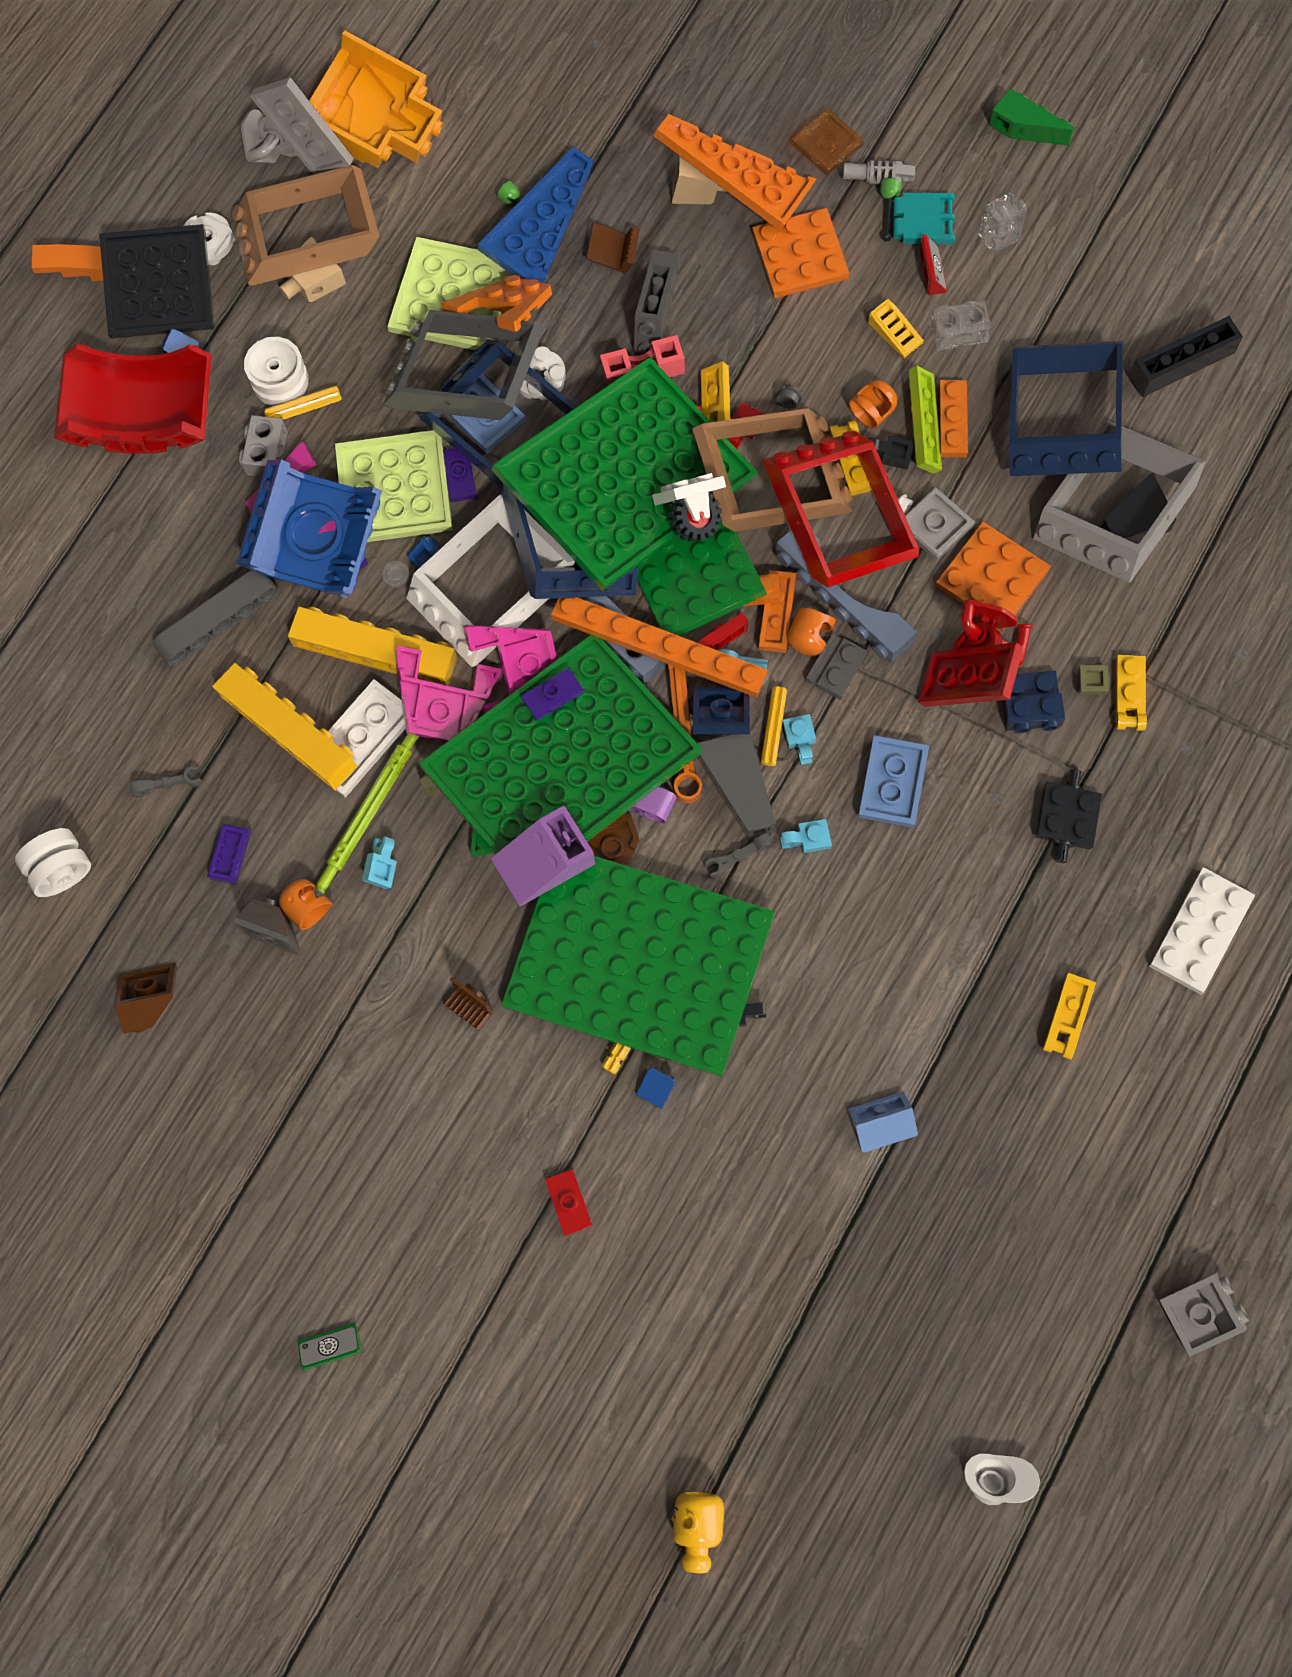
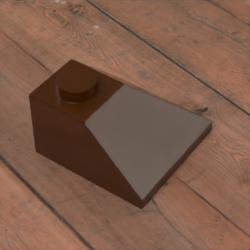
M176 963L120 974L114 1008L124 1034L143 1032L155 1025L173 998L177 973Z

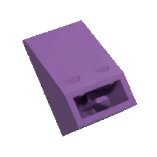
M565 806L536 821L491 858L519 907L595 865L592 849Z

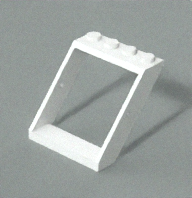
M502 494L494 499L413 574L406 597L471 667L479 664L497 645L473 652L469 651L463 626L473 624L433 582L497 523L514 538ZM525 511L540 565L543 568L573 567L575 561ZM528 592L492 626L518 628L548 599H534Z

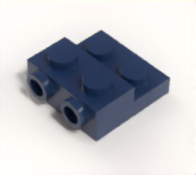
M1056 670L1016 674L1010 700H1002L1006 731L1014 730L1015 733H1026L1031 731V729L1042 728L1043 731H1053L1062 726L1065 721L1062 693H1059Z
M694 687L693 734H750V695L730 687Z

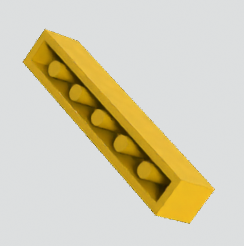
M298 607L288 634V638L294 647L397 675L395 648L397 645L420 650L422 653L417 679L449 686L458 660L455 649L448 643L439 641L436 644L428 642L419 635L413 634L411 637L402 635L393 628H385V630L376 628L367 621H359L357 623L350 621L341 614L331 616L324 614L323 611L315 607H308V609Z
M234 663L212 686L224 701L336 791L358 767L352 759L354 753L343 743L340 746L336 745L333 742L335 738L326 729L321 728L319 731L315 728V722L306 713L303 712L299 715L295 712V705L286 697L279 699L276 696L277 691L266 681L263 684L258 682L257 679L259 677L249 667L246 666L242 669Z

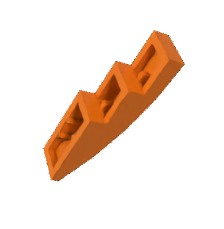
M64 244L32 245L31 268L35 274L61 272L64 278L90 276L92 282L103 281L100 247Z

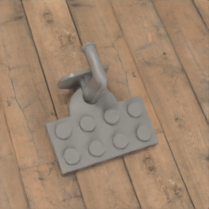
M291 77L253 89L250 97L264 115L259 110H250L241 123L245 157L248 162L272 164L277 161L280 154L289 157L298 156L313 175L351 165L354 159Z

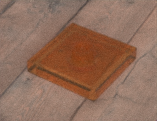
M828 108L793 137L791 144L828 176L864 145V139Z

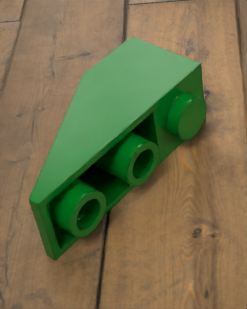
M1011 88L993 109L989 125L1010 139L1067 146L1071 143L1075 128L1068 121L1060 119L1050 113L1045 107L1035 104L1027 99L1025 95L1017 93Z

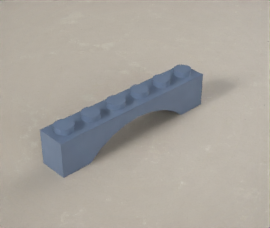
M792 530L777 542L776 556L780 563L785 567L790 566L796 572L798 580L802 584H808L812 587L817 598L834 608L836 616L843 622L847 621L861 640L866 639L881 659L886 658L892 663L915 642L917 631L898 613L870 608L854 600L838 585L827 588L813 579ZM815 536V538H816V540H817V542H818V545H819V547H820V539H818V538Z

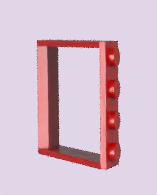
M846 431L842 436L823 438L819 443L800 445L796 450L778 452L773 457L763 459L765 470L811 577L828 588L919 557V547L873 441L859 435L856 431ZM857 454L894 541L826 563L789 475Z

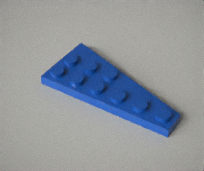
M573 146L480 241L478 251L511 275H519L520 278L536 279L539 282L545 283L593 168L594 161Z

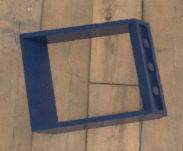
M486 339L437 391L463 394L497 358L510 367L515 354L500 341ZM529 366L525 381L537 389L563 413L568 414L577 408L574 403ZM416 412L426 425L503 489V482L492 471L493 465L439 420L443 414Z
M1123 341L1013 347L1009 433L1010 476L1121 472ZM1116 370V433L1017 438L1020 375Z
M503 483L502 498L531 597L534 599L636 595L638 566L604 591L592 581L581 567L541 568L523 504Z

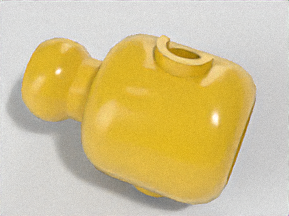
M681 1493L675 1500L674 1515L671 1520L674 1522L673 1540L677 1544L686 1547V1554L682 1558V1567L684 1571L690 1573H708L711 1568L708 1550L719 1545L723 1537V1500L718 1495L712 1493Z

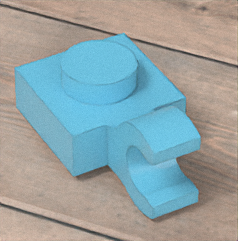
M810 714L784 719L783 728L788 748L797 747L801 765L812 763L813 755L810 745L816 744V736Z
M826 819L799 823V832L788 831L781 833L782 849L802 845L803 853L831 849L832 847Z
M383 837L382 840L374 839L372 847L374 853L367 854L362 881L383 889L392 887L397 861L390 859L394 847L393 839Z

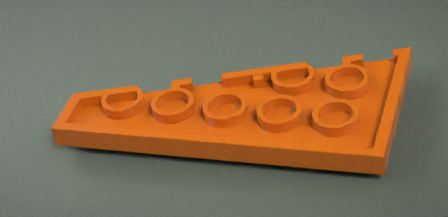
M668 114L653 135L779 231L784 227L817 180L811 176H808L807 179L795 174L796 170L787 166L786 169L776 166L772 159L736 143L734 146L722 142V137L713 134L710 137L699 132L697 126Z

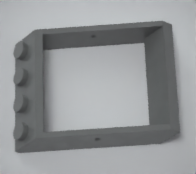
M429 310L421 320L416 319L409 330L412 336L406 340L401 349V353L404 354L403 358L399 359L393 368L392 373L395 374V377L388 382L384 390V394L387 396L383 406L393 409L502 420L514 408L544 325L536 320H522L520 322L521 328L514 332L498 328L497 316ZM427 332L520 341L499 397L404 388Z

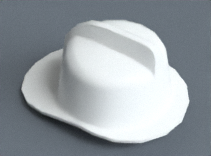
M978 1454L970 1458L964 1470L965 1481L970 1490L979 1501L987 1505H999L1003 1502H1026L1032 1499L1039 1490L1040 1479L1037 1470L1032 1464L1021 1458Z

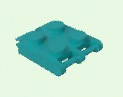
M903 193V197L894 198V239H903V244H920L922 235H927L935 244H954L953 223L955 222V215L952 214V203L955 201V195L953 193ZM944 204H947V213H945ZM945 224H947V234H945Z

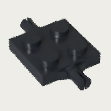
M1070 769L1068 784L1061 785L1047 781L1043 788L1035 838L1049 840L1058 845L1055 859L1058 863H1067L1069 848L1080 847L1091 850L1094 847L1102 793L1088 791L1079 787L1081 770Z

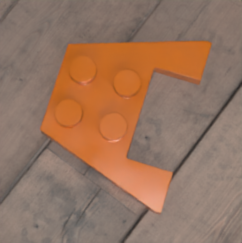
M511 275L501 281L441 303L442 311L468 313L479 306L504 312L497 317L498 328L516 332L521 328L520 322L522 320L528 321L531 318L530 311L533 308L539 309L552 295L550 284L539 282L536 279L520 278L519 275Z

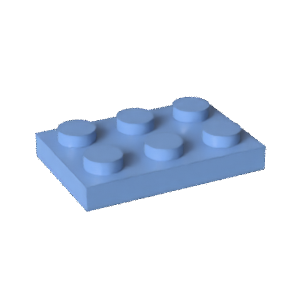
M481 374L463 394L498 398L501 391ZM515 405L502 420L448 415L486 454L526 422V416Z
M873 736L858 818L911 828L915 827L929 745Z

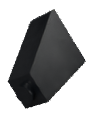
M1154 473L1148 475L1104 519L1101 526L1102 529L1136 544L1142 541L1168 503ZM1176 517L1165 533L1170 532L1172 530L1177 520Z

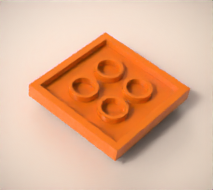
M827 208L790 217L781 231L770 223L752 227V234L774 299L849 279L850 273Z
M983 521L937 580L935 587L962 605L964 600L969 599L1005 608L1013 615H1016L1049 572L1051 566Z

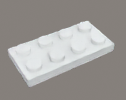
M374 679L328 731L335 738L333 742L336 745L340 746L343 743L354 753L352 759L358 766L336 790L345 798L406 728L402 700Z
M1203 867L1149 967L1202 995L1255 895Z

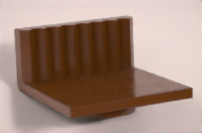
M593 222L586 260L622 273H627L634 265L640 229L633 226L626 234Z
M451 977L450 981L454 989L443 1004L480 1031L493 1014L489 1004L484 1001L485 996L467 983L464 986Z

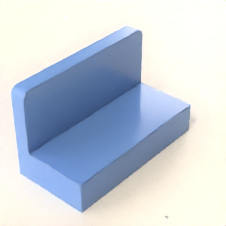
M904 1091L848 1109L862 1152H868L918 1135L913 1109Z

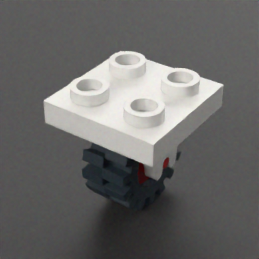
M711 473L660 487L661 493L654 494L652 497L655 506L673 502L669 506L670 509H673L672 512H668V518L672 517L673 519L672 522H669L670 527L675 526L676 529L673 532L675 535L681 534L680 539H688V541L693 542L713 536L712 532H717L719 529L716 524H720L722 518H718V514H722V509H716V506L720 503L718 500L713 501L714 495L708 492L724 488L726 485L723 476L713 479Z

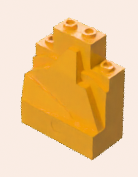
M344 30L342 33L341 49L309 102L354 159L362 163L367 162L379 168L382 161H388L393 150L418 163L422 155L426 157L432 145L430 140L433 135L437 137L443 127V122H441L442 110L423 100L428 90V87L425 86L427 75Z

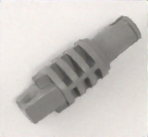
M870 160L867 161V164L844 163L843 179L866 180L868 184L880 185L881 181L887 178H894L901 182H914L915 166L903 165L899 161Z

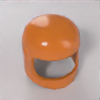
M872 380L849 400V406L854 416L862 424L875 429L895 410L897 395L888 383L882 380Z
M798 609L788 633L789 645L796 652L806 656L820 654L825 649L826 642L820 637L819 631H832L836 619L814 609Z
M298 879L291 882L284 888L279 898L281 910L301 930L314 926L333 905L326 896L316 898L314 894L315 885L306 879Z

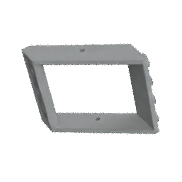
M1111 421L1105 422L1097 434L1116 433V423ZM1122 426V459L1180 483V486L1139 545L1061 511L1087 473L1068 474L1043 508L1033 539L1129 583L1133 580L1197 487L1206 461Z

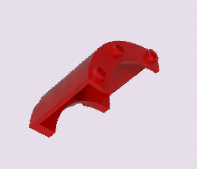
M76 343L63 353L54 439L88 448V444L105 446L104 451L130 454L167 452V448L170 446L178 445L180 449L205 440L212 354L203 351L198 346L189 344L179 350L165 354L130 356L98 351L86 345Z

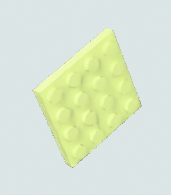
M416 237L387 326L388 330L392 333L412 336L409 330L416 319L421 320L429 310L442 311L441 303L501 281L511 276V274L477 249ZM479 306L467 314L498 317L502 312ZM427 332L424 340L477 350L486 339L490 338Z
M435 431L335 444L340 484L352 487H375L382 490L380 507L375 514L372 524L373 531L367 542L453 531L443 440Z

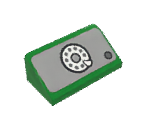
M356 1323L297 1341L302 1371L311 1370L364 1353Z

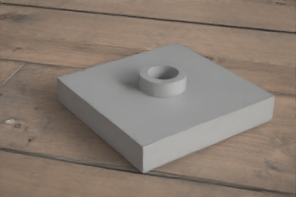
M936 487L905 515L917 544L936 561L975 524L972 518Z

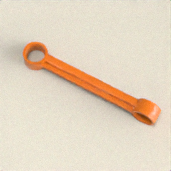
M668 664L673 717L692 737L686 671ZM694 760L678 771V776L674 782V793L677 799L683 803H693L702 794V782L695 774ZM691 779L698 784L699 788L696 794L684 796L678 790L679 784L683 780Z

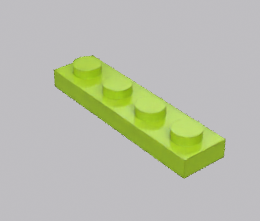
M915 366L909 369V388L911 392V412L913 416V436L916 453L915 461L917 467L935 474L942 471L934 374L919 366Z

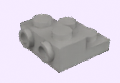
M1218 1272L1160 1299L1189 1357L1247 1330L1245 1324L1249 1321L1247 1313L1241 1304L1235 1306L1230 1294L1234 1293V1290L1227 1277L1223 1276L1220 1278Z

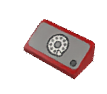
M922 235L919 253L927 294L946 293L947 287L939 248L927 235Z

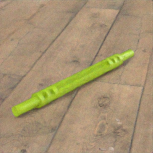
M407 734L402 744H398L327 860L326 864L328 866L315 885V890L324 894L337 871L342 870L412 754L411 749L419 736Z

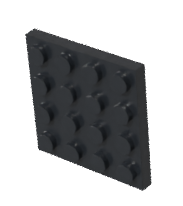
M203 224L99 234L107 329L110 339L170 333L171 329L180 332L214 329L206 230Z

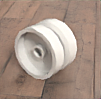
M267 337L257 341L248 350L244 359V370L256 397L263 403L275 406L304 395L308 387L309 374L297 346L290 340L281 337Z
M59 828L45 832L29 841L15 856L16 865L21 873L28 877L27 883L38 897L53 896L69 889L83 879L91 869V862L81 849H78L79 843L69 829Z

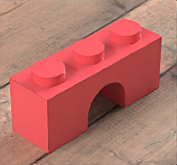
M675 335L652 341L651 349L640 356H629L626 348L600 355L601 369L606 387L649 357L669 377L685 374L684 355L678 336Z

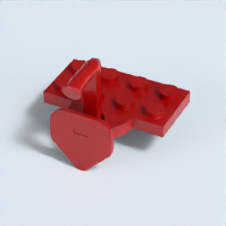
M969 599L964 600L960 616L961 626L964 631L957 638L953 649L931 653L918 703L925 707L1010 700L1017 670L1024 661L1033 625L1017 624L1018 618L1005 608ZM1016 626L1018 634L1014 643L1004 641L1001 633L997 630V628Z

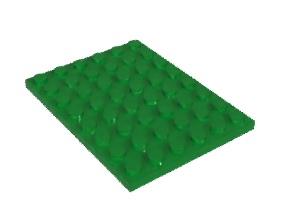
M649 357L493 465L492 471L592 581L604 591L678 536L673 532L676 529L675 526L670 527L669 522L673 521L672 517L668 518V512L673 510L669 506L673 502L655 506L652 495L661 493L660 487L707 475L693 428L700 424L711 423V421L659 365ZM727 438L719 439L716 441L734 494L752 481L758 472Z
M590 635L419 764L421 769L496 855L536 821L562 806H565L588 842L702 754V748L603 639ZM569 668L584 689V694L536 721L523 703L521 696Z
M594 856L595 865L539 896L501 1005L503 1008L723 1078L775 911Z

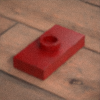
M742 612L725 624H717L711 629L710 634L697 643L720 650L747 632L748 619Z
M573 1169L545 1179L564 1236L566 1237L593 1227Z

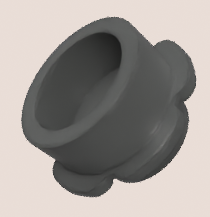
M787 384L777 389L776 400L784 408L793 409L802 400L799 389L794 385Z

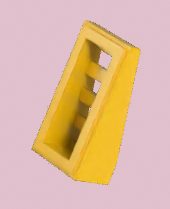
M889 299L885 300L869 314L868 324L903 358L923 343L924 340ZM894 322L895 325L889 329L887 326ZM898 331H903L899 336L895 337ZM910 337L911 340L903 346L901 342Z

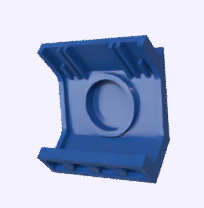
M282 459L267 460L236 564L270 578L344 598L347 595H352L357 585L360 564L365 558V547L373 531V520L380 507L382 490L375 487L347 486L299 472L290 468V463ZM335 521L337 530L318 534L325 524Z

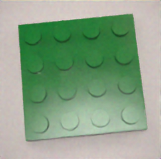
M722 521L720 524H716L719 529L717 532H712L713 536L691 542L688 539H680L681 534H679L638 565L637 579L662 630L681 636L767 595L737 532L724 526Z

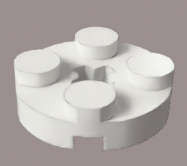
M205 213L206 216L197 218V215L193 216L184 226L203 224L206 230V237L212 234V239L207 241L209 265H216L230 252L233 246L234 235L227 220L216 213Z
M538 347L535 350L530 367L535 372L539 370L545 371L544 379L561 392L566 379L565 365L562 359L547 347ZM524 380L519 392L521 395L529 399L532 397L539 398L540 401L548 400Z

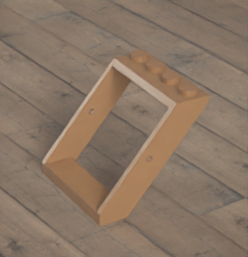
M354 165L248 191L232 212L236 237L240 247L239 253L243 261V271L246 274L247 283L252 286L367 256L380 237L362 170ZM343 193L353 234L267 255L258 215Z
M806 408L704 423L693 428L706 473H712L713 479L721 476L724 477L726 487L712 491L714 499L720 503L717 505V508L722 509L720 518H722L724 526L737 532L787 524L788 521L782 507L739 513L716 440L808 426L813 443L816 444L821 439L828 438L826 431L829 428L823 416H818L812 410ZM835 460L821 465L832 499L801 504L808 520L848 514L853 511L850 504L852 495L849 489L844 486L842 480L844 472L840 464L836 463Z

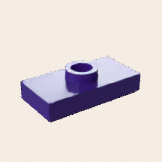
M456 449L444 450L446 478L451 503L477 498L471 462Z
M568 668L523 694L521 699L534 719L538 721L584 694V689Z
M222 824L207 874L208 879L233 885L237 884L251 835L249 829Z

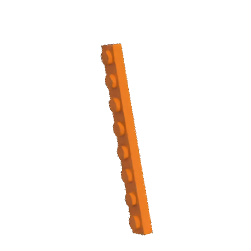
M578 597L559 598L551 613V620L756 698L768 673V670Z

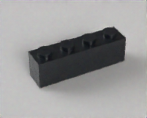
M1227 316L1135 360L1129 377L1142 397L1147 396L1236 353L1243 336L1230 316Z

